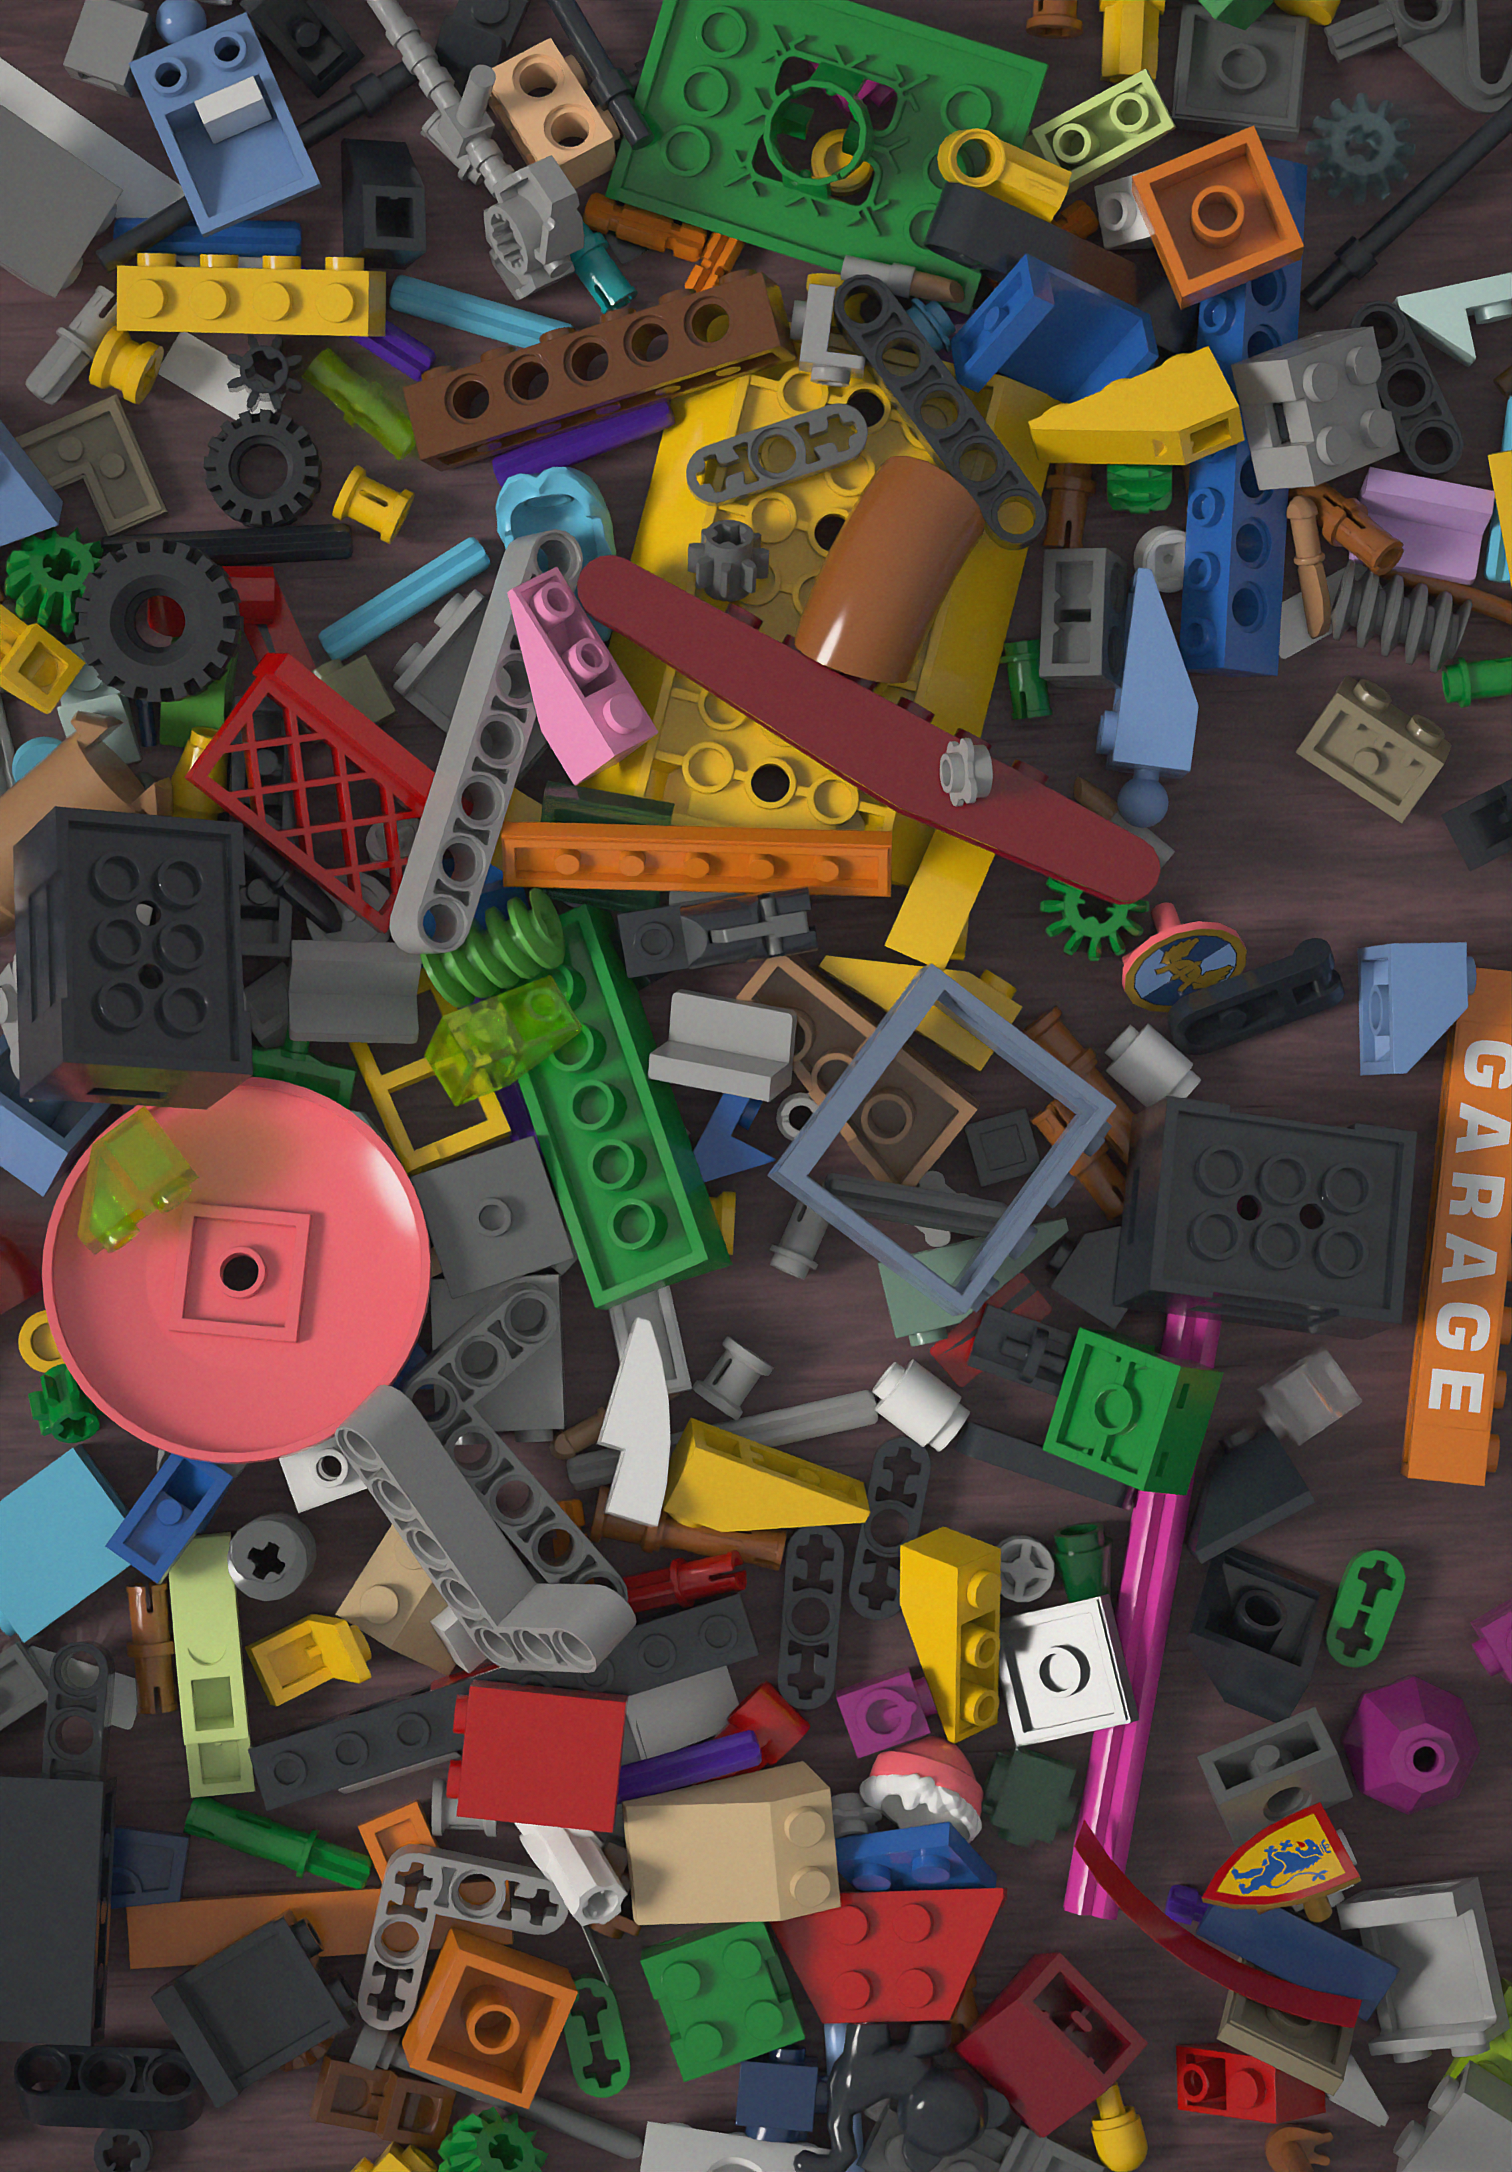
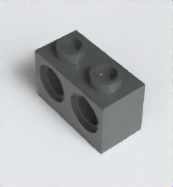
M1044 549L1039 677L1060 689L1122 688L1127 562L1109 549Z

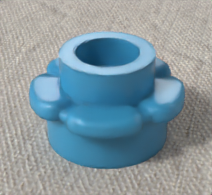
M913 298L911 300L912 307L906 313L936 353L942 349L947 353L951 351L948 336L954 333L956 328L949 316L937 301H931L924 305L919 299Z

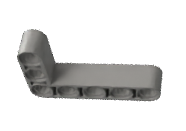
M389 1385L378 1386L336 1429V1442L345 1457L476 1646L494 1664L509 1670L594 1672L636 1625V1616L630 1605L618 1593L606 1586L596 1584L536 1583L417 1407L398 1389Z

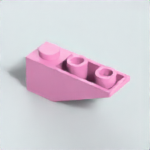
M558 567L532 578L507 592L541 732L574 786L619 763L659 733Z

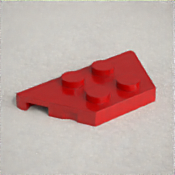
M1007 1887L840 1893L841 1907L783 1921H769L823 2024L953 2020L965 1995L967 1982L973 1969L977 1968L987 1945L985 1944L1000 1908L1004 1907L1008 1894Z

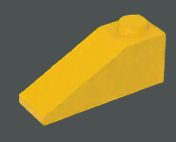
M825 956L819 965L820 970L886 1013H888L916 973L923 968L922 966ZM985 969L980 978L966 971L944 970L946 975L1010 1024L1013 1023L1022 1009L1021 1005L1011 1000L1017 989L994 973ZM934 1005L914 1030L977 1072H981L994 1052Z
M690 1418L669 1459L663 1511L668 1512L677 1522L691 1528H700L703 1525L720 1532L865 1523L870 1514L864 1482L694 1418Z

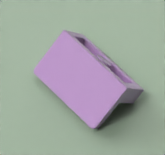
M1369 467L1359 492L1358 500L1367 507L1368 516L1404 544L1402 546L1404 549L1403 555L1392 570L1471 585L1477 574L1482 536L1493 512L1494 491ZM1349 551V560L1352 559L1354 563L1365 565Z

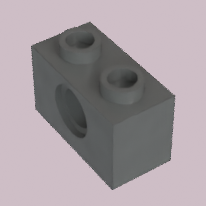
M1312 1707L1197 1757L1214 1802L1235 1848L1243 1845L1262 1829L1290 1814L1318 1802H1321L1323 1808L1327 1809L1353 1797L1339 1755L1316 1707Z

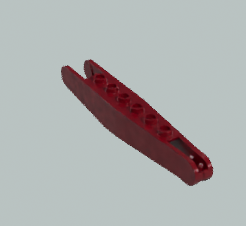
M615 555L599 556L590 561L581 571L577 582L578 598L586 614L592 619L624 636L842 780L896 813L1116 905L1132 904L1148 895L1156 886L1161 872L1160 860L1150 844L1046 787L1049 776L1031 765L1015 759L1010 767L991 757L993 781L989 795L976 798L975 803L967 804L964 800L963 806L955 807L951 802L950 794L946 793L941 785V757L946 753L949 742L957 741L960 744L961 738H970L973 745H985L990 752L992 745L961 728L956 730L954 736L931 724L935 714L905 697H900L898 703L894 704L874 693L878 685L875 681L848 675L843 672L838 674L804 655L795 647L793 636L786 634L781 643L760 632L759 629L763 621L745 609L729 603L725 612L625 558Z

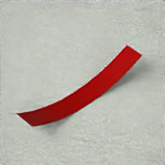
M1084 1820L1074 1845L1076 1851L1097 1882L1113 1901L1156 1943L1192 1969L1225 1988L1263 2005L1310 2020L1348 2028L1355 2027L1362 2000L1315 1991L1272 1977L1236 1961L1208 1945L1168 1917L1139 1891L1120 1870L1100 1844L1086 1820Z

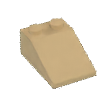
M804 1761L622 1802L633 1919L637 1925L783 1921L841 1907L830 1787Z

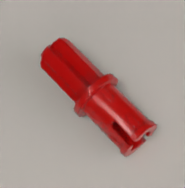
M737 1550L690 1562L679 1557L672 1560L671 1566L624 1576L622 1579L627 1587V1603L634 1613L678 1603L682 1608L693 1607L696 1599L731 1591H743L747 1585L746 1570L725 1575L720 1574L734 1570V1566L744 1564L743 1559Z

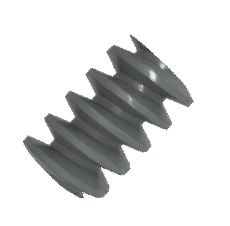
M1350 559L1340 581L1331 610L1330 619L1332 620L1333 640L1340 641L1352 626L1357 628V648L1364 649L1376 634L1381 636V656L1388 657L1400 642L1405 644L1406 664L1412 666L1421 653L1427 651L1430 657V672L1436 674L1447 659L1453 658L1458 649L1470 616L1472 600H1465L1459 609L1453 613V600L1450 592L1442 591L1433 603L1428 605L1427 585L1418 583L1407 597H1404V580L1399 575H1393L1382 589H1380L1379 576L1372 573L1370 568L1356 581L1354 560Z
M282 1510L266 1512L239 1529L229 1542L230 1547L227 1554L228 1572L236 1587L248 1597L262 1601L280 1600L294 1592L313 1571L317 1558L315 1538L308 1526L296 1514ZM271 1543H275L280 1547L277 1558L282 1561L274 1569L269 1568L265 1564L268 1554L263 1550Z

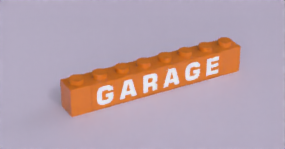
M1476 968V987L1473 995H1468V1008L1447 1030L1400 1474L1414 1479L1485 1486L1486 1472H1496L1500 1450L1499 1435L1490 1434L1493 1408H1503L1506 1394V1371L1497 1370L1500 1345H1509L1512 1335V1307L1504 1306L1506 1281H1512V971Z

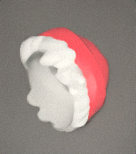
M928 1736L891 1751L880 1753L872 1766L869 1778L864 1780L860 1786V1795L869 1807L881 1810V1813L898 1826L899 1829L950 1822L968 1843L973 1841L982 1829L980 1816L984 1792L981 1785L977 1783L974 1771L962 1750L945 1738Z

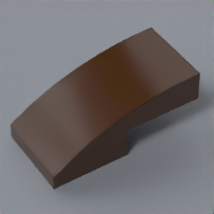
M324 2054L309 2116L315 2122L373 2132L382 2140L440 2149L447 2131L456 2090L410 2072L390 2067L385 2070L378 2066H375L374 2070L370 2071L350 2063V2058Z

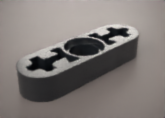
M966 1420L963 1424L955 1451L1125 1510L1131 1509L1137 1491L1136 1488L1043 1451V1445Z
M899 1435L888 1438L877 1448L873 1458L866 1494L870 1514L866 1522L860 1524L848 1587L850 1601L854 1609L863 1617L871 1620L888 1619L901 1609L900 1569L888 1563L886 1583L887 1586L896 1589L894 1598H883L880 1608L868 1606V1595L859 1592V1586L861 1582H872L877 1563L876 1561L863 1562L865 1550L869 1549L882 1557L900 1556V1545L918 1538L931 1472V1460L925 1447H922L909 1436ZM899 1447L911 1449V1459L920 1463L918 1474L908 1473L903 1487V1494L916 1493L913 1506H909L895 1498L875 1499L879 1486L891 1492L894 1478L893 1471L883 1467V1462L886 1456L896 1457ZM886 1509H894L901 1512L908 1521L906 1537L902 1542L894 1546H885L878 1543L871 1534L873 1518L879 1512Z
M829 1525L797 1528L790 1536L786 1550L778 1688L782 1697L791 1706L803 1710L815 1709L826 1703L835 1687L844 1547L839 1534ZM810 1535H822L824 1546L834 1548L833 1558L822 1559L820 1565V1581L833 1579V1589L831 1592L818 1586L793 1588V1578L795 1576L807 1580V1558L797 1556L796 1551L798 1546L809 1544ZM813 1597L820 1599L829 1609V1622L818 1633L807 1634L801 1632L792 1621L793 1608L804 1598ZM790 1640L806 1646L829 1643L827 1655L814 1651V1672L817 1675L825 1676L824 1685L813 1686L811 1696H800L798 1685L788 1683L789 1673H799L802 1659V1650L788 1652Z

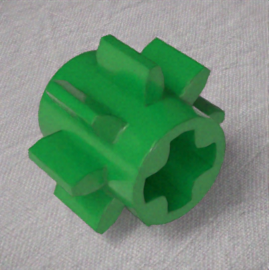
M66 1364L54 1366L40 1377L43 1391L28 1393L33 1420H38L41 1435L46 1436L52 1433L53 1437L58 1441L77 1443L89 1439L100 1429L98 1415L105 1414L82 1391Z

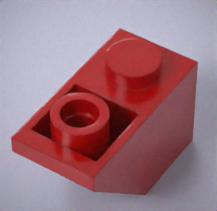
M1226 2043L1182 2044L1176 2046L1178 2110L1273 2124L1326 2113L1324 2091Z

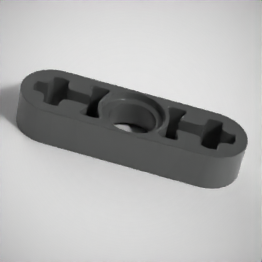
M836 403L704 446L692 455L687 464L686 478L688 488L699 502L708 506H723L847 465L855 461L865 449L868 436L867 424L858 410L846 404ZM832 418H839L843 427L852 425L855 427L857 433L849 437V449L838 452L834 443H826L814 447V453L819 461L811 464L806 463V447L796 429L809 426V438L813 439L828 432V420ZM772 437H781L788 440L796 451L794 464L790 469L782 473H772L765 470L758 460L760 446L764 441ZM744 446L748 447L749 467L758 481L745 484L744 471L728 476L726 478V490L717 493L714 492L711 484L700 485L698 483L697 477L705 473V461L716 458L720 467H728L740 463V458L734 450Z

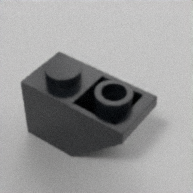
M344 138L341 141L344 257L364 258V268L406 270L427 252L425 187L406 142Z

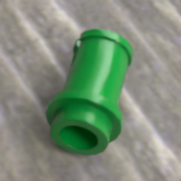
M1041 639L1005 643V656L999 657L1000 663H1006L1012 720L1053 715L1052 708H1050L1047 681L1039 677Z
M1512 655L1466 662L1463 657H1456L1453 664L1443 665L1442 687L1447 703L1458 702L1461 708L1470 706L1471 700L1512 695Z

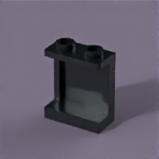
M291 1909L286 1910L164 1984L150 1997L217 2109L238 2097L243 2089L335 2033L338 2032L340 2034L349 2029L356 2019L351 2009L358 2004L350 1986L339 1972L330 1976L318 1956L320 1952L324 1951V1946L317 1931L306 1917L297 1921Z

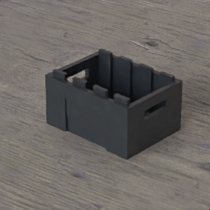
M55 806L13 846L20 1098L207 1110L253 1075L251 1012L244 1011L239 891L245 886L243 823ZM145 904L153 908L157 916L155 925L148 926L140 922L136 915L138 905ZM147 967L156 972L159 978V985L156 989H148L141 984L138 977L140 968Z
M1173 1096L1164 1097L1134 1115L1131 1119L1114 1307L1363 1340L1401 1325L1417 1132L1359 1123L1342 1128L1232 1112L1228 1104ZM1241 1197H1250L1256 1202L1258 1214L1254 1220H1245L1238 1214L1237 1203ZM1309 1205L1318 1210L1321 1219L1316 1229H1308L1301 1223L1299 1215L1303 1206Z

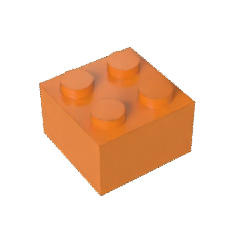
M1254 125L1132 176L1131 191L1181 310L1299 261L1302 258L1304 244Z
M450 1926L401 2042L409 2067L529 2109L578 1994L568 1968Z

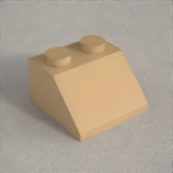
M392 1524L336 1615L352 1625L355 1624L361 1631L388 1648L442 1674L449 1676L456 1665L430 1623L432 1619L449 1605Z

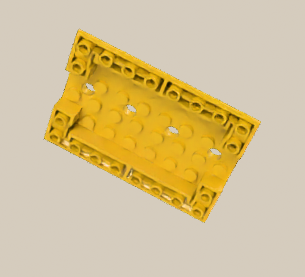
M728 315L719 316L710 323L707 329L708 342L718 341L726 334L729 327ZM830 333L827 352L856 355L842 335ZM794 339L793 342L798 358L796 360L671 399L670 405L674 413L675 423L663 430L630 561L725 612L729 603L745 609L763 621L759 629L760 632L781 643L786 634L795 636L811 590L829 551L821 548L815 539L814 533L819 522L833 516L846 520L880 465L890 457L910 456L927 461L938 467L866 367H864L863 379L850 378L849 386L847 387L813 383L810 381L811 372L799 371L802 340ZM894 348L888 349L882 358L885 368L896 376H907L919 367L917 354ZM942 361L956 380L954 364ZM997 374L993 375L979 393L960 385L1038 494L1042 496L1050 463L1039 462L1028 421L1042 416L1051 407L1063 403L1044 392ZM861 392L872 393L883 403V417L877 424L867 427L868 436L864 451L855 461L847 465L723 506H708L699 502L688 488L686 478L687 464L692 455L704 446L836 403L847 405L854 395ZM932 398L921 407L922 418L930 427L945 429L957 420L955 406L947 399ZM839 418L828 420V432L813 439L809 438V426L796 429L806 447L807 464L819 461L814 453V447L826 443H834L838 452L846 451L849 449V437L857 433L853 425L843 427ZM781 437L767 439L758 450L759 463L765 470L772 473L787 471L792 467L796 459L794 446L788 440ZM744 446L735 449L734 451L740 458V463L728 467H720L716 458L705 461V473L697 477L698 483L700 485L711 484L714 492L717 493L726 490V478L742 471H744L745 484L758 481L749 467L748 447ZM971 450L965 453L959 460L962 474L972 481H985L995 473V463L987 452ZM1009 502L998 510V521L1006 532L1023 534L1029 531L1034 524L1030 509L1022 503ZM721 520H735L747 524L754 533L761 534V548L769 550L768 578H756V592L749 593L748 596L737 601L727 602L711 598L705 593L703 588L698 589L695 587L696 573L688 572L689 544L701 543V530L707 529L711 524ZM984 530L983 536L968 556L941 604L926 637L911 679L905 683L893 684L875 681L878 685L874 693L894 704L898 703L900 697H905L935 714L931 724L953 736L956 730L961 728L980 738L1028 547L1022 550L1004 549L993 542ZM615 631L612 632L608 650L659 733L619 763L573 786L570 803L665 826L892 831L891 884L910 889L914 876L934 834V828L891 810L842 780ZM827 667V668H829V669H831V670L837 672L838 674L840 673V671H838V670H835V669H832V668H830V667ZM764 766H777L784 770L789 778V790L779 801H762L752 790V778L756 771Z

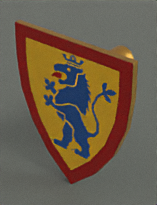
M1318 1802L1262 1829L1237 1848L1215 1873L1202 1896L1203 1903L1231 1909H1256L1258 1915L1274 1908L1303 1904L1308 1919L1312 1922H1321L1332 1914V1907L1327 1895L1361 1881V1878L1321 1802Z

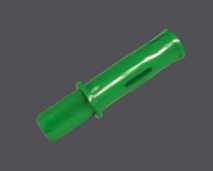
M195 1797L186 1818L183 1833L205 1838L257 1858L260 1857L297 1871L296 1877L303 1879L306 1872L355 1889H363L369 1880L373 1868V1861L370 1856L318 1839V1829L313 1828L309 1834L272 1821L269 1818L217 1802L208 1797Z

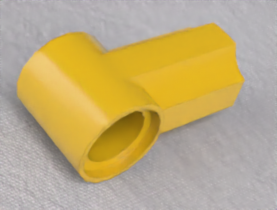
M1099 0V12H1104L1100 81L1118 84L1147 69L1155 83L1158 67L1159 14L1163 15L1165 0Z
M979 128L953 132L944 139L939 147L937 156L939 170L948 182L967 185L983 191L1048 223H1051L1054 215L1060 209L1068 191L1072 172L1004 142L988 130ZM969 139L979 143L984 149L986 156L984 168L974 177H968L962 173L956 159L958 149Z

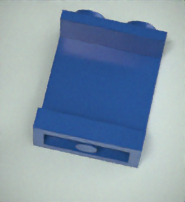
M1027 253L950 340L958 384L979 393L998 371L1029 387L1044 392L1062 403L1069 404L1102 391L1105 386L1115 380L1122 378L1131 379L1152 370L1156 359L1159 357L1150 314Z

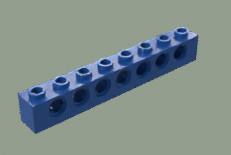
M1267 155L1303 242L1308 165ZM1302 258L1299 261L1203 300L1199 304L1197 350L1209 346L1239 405L1245 440L1190 463L1179 651L1186 671L1231 678L1278 676L1287 527L1286 511L1289 488L1258 489L1231 365L1298 339Z

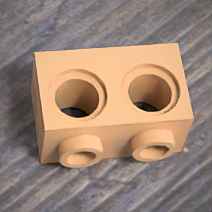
M549 38L492 68L496 74V80L488 104L527 166L552 155L574 189L614 168L616 161L614 141L620 139L618 127L609 110L603 111L600 105L594 107L585 93V90L589 89V85L581 66L573 55L570 54L563 58L552 39ZM540 87L553 90L552 93L544 97L528 95L531 90ZM567 137H580L585 140L582 144L575 147H564L558 144Z

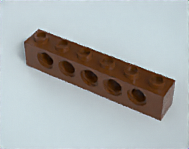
M754 269L737 270L722 276L719 279L718 286L697 293L695 289L689 288L671 291L658 299L659 305L638 312L634 308L616 309L599 317V324L579 331L573 327L554 329L542 334L539 337L540 343L520 350L513 346L499 347L483 353L480 356L481 362L461 369L454 365L430 369L421 375V382L403 387L419 458L422 462L443 472L796 360L798 358L793 339H790V326L780 286L763 272L757 273ZM728 315L729 327L726 334L718 341L708 342L707 329L710 323L719 316ZM667 334L669 344L665 354L658 360L648 362L647 349L651 341L660 335ZM607 353L609 361L605 373L600 378L589 381L587 376L589 364L596 356ZM547 372L549 383L546 391L540 397L530 400L528 389L531 381L537 375ZM488 391L489 404L487 409L481 416L471 419L469 413L471 402L478 394Z

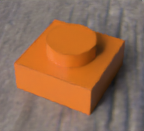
M419 1799L375 1816L358 1825V1829L382 1883L386 1865L391 1855L399 1848L408 1844H422L439 1848L435 1836L432 1835V1829ZM412 1862L408 1872L398 1871L397 1874L404 1877L423 1869V1864Z

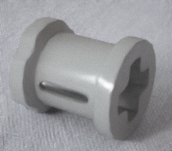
M727 1336L722 1343L725 1348L724 1353L704 1381L697 1380L692 1389L725 1414L738 1420L743 1413L740 1405L760 1376H769L774 1367L738 1341Z
M434 1778L432 1790V1835L442 1836L445 1829L484 1830L487 1837L497 1836L498 1821L456 1817L458 1799L446 1797L447 1784L444 1778Z

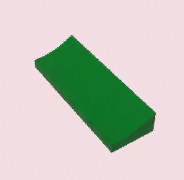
M583 904L559 915L565 938V957L563 963L554 969L542 967L541 972L531 979L520 977L519 982L508 989L497 987V991L490 996L593 1303L595 1308L607 1310L652 1291L733 1264L670 1083L648 1078L650 1053L657 1049V1045L636 985L632 978H628L627 970L608 936L616 930L611 913L588 904Z

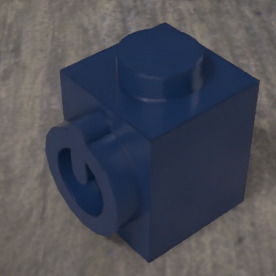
M789 2044L740 2062L735 2125L746 2126L745 2135L760 2141L790 2143L807 2140V2133L813 2132L814 2113H827V2081L829 2075H817L818 2056H807L806 2047Z

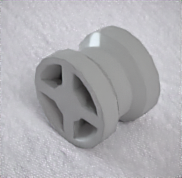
M1012 1535L1003 1539L996 1546L1001 1548L1000 1579L1002 1584L1001 1594L1004 1597L1016 1602H1030L1041 1597L1050 1588L1054 1578V1562L1047 1548L1039 1540L1027 1535Z

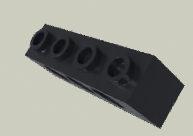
M235 696L229 703V715L242 697ZM264 698L252 714L255 740L286 736L282 708L270 698ZM241 730L231 744L242 742ZM287 744L258 748L257 756L261 786L291 782ZM244 751L228 753L227 791L248 788ZM293 791L262 794L266 822L275 830L295 827ZM249 796L237 798L251 810ZM225 811V821L239 822ZM243 825V831L252 832ZM295 836L285 837L293 844L295 843ZM259 839V841L262 844H264L269 850H271L275 855H277L282 861L289 862L277 851H275L272 847H270L267 843H265L262 839ZM246 863L245 886L239 890L242 959L285 960L291 957L292 904L284 899L277 889H270L267 884L268 882Z

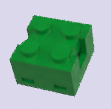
M1079 1327L1042 1450L1141 1491L1187 1495L1224 1372L1190 1359L1161 1355L1154 1352V1345L1123 1333Z
M767 1921L713 1923L642 1949L640 1962L654 2000L658 1999L671 2035L670 2045L684 2082L805 2039V2025Z

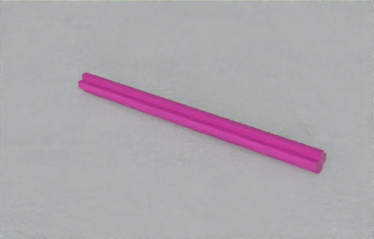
M1241 1197L1237 1203L1239 1215H1241L1244 1197ZM1167 1314L1160 1354L1168 1357L1190 1359L1214 1368L1222 1321ZM1197 1462L1187 1495L1145 1492L1137 1489L1114 1617L1140 1720L1094 1731L1075 1837L1076 1842L1082 1824L1086 1820L1109 1857L1124 1874ZM1074 1847L1063 1905L1065 1911L1078 1915H1091L1101 1919L1117 1920L1119 1906L1100 1886Z

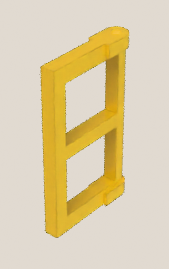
M421 968L417 995L431 990L454 1046L381 1075L368 1044L348 1042L399 1162L408 1177L439 1167L442 1163L512 1135L509 1124L457 1007L446 1001L437 991L428 977L425 968ZM463 1064L487 1117V1121L414 1151L390 1093Z

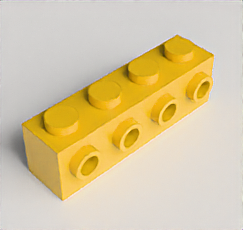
M137 253V266L117 265V331L385 336L386 272L364 271V258L325 257V270L301 269V257L262 256V269L238 268L239 255L200 254V267H176V254Z

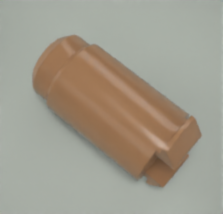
M77 711L71 719V724L76 730L0 796V937H6L15 930L13 846L55 806L172 817L174 811L170 777L155 782L145 790L131 769L103 742L106 737L124 723L116 717Z

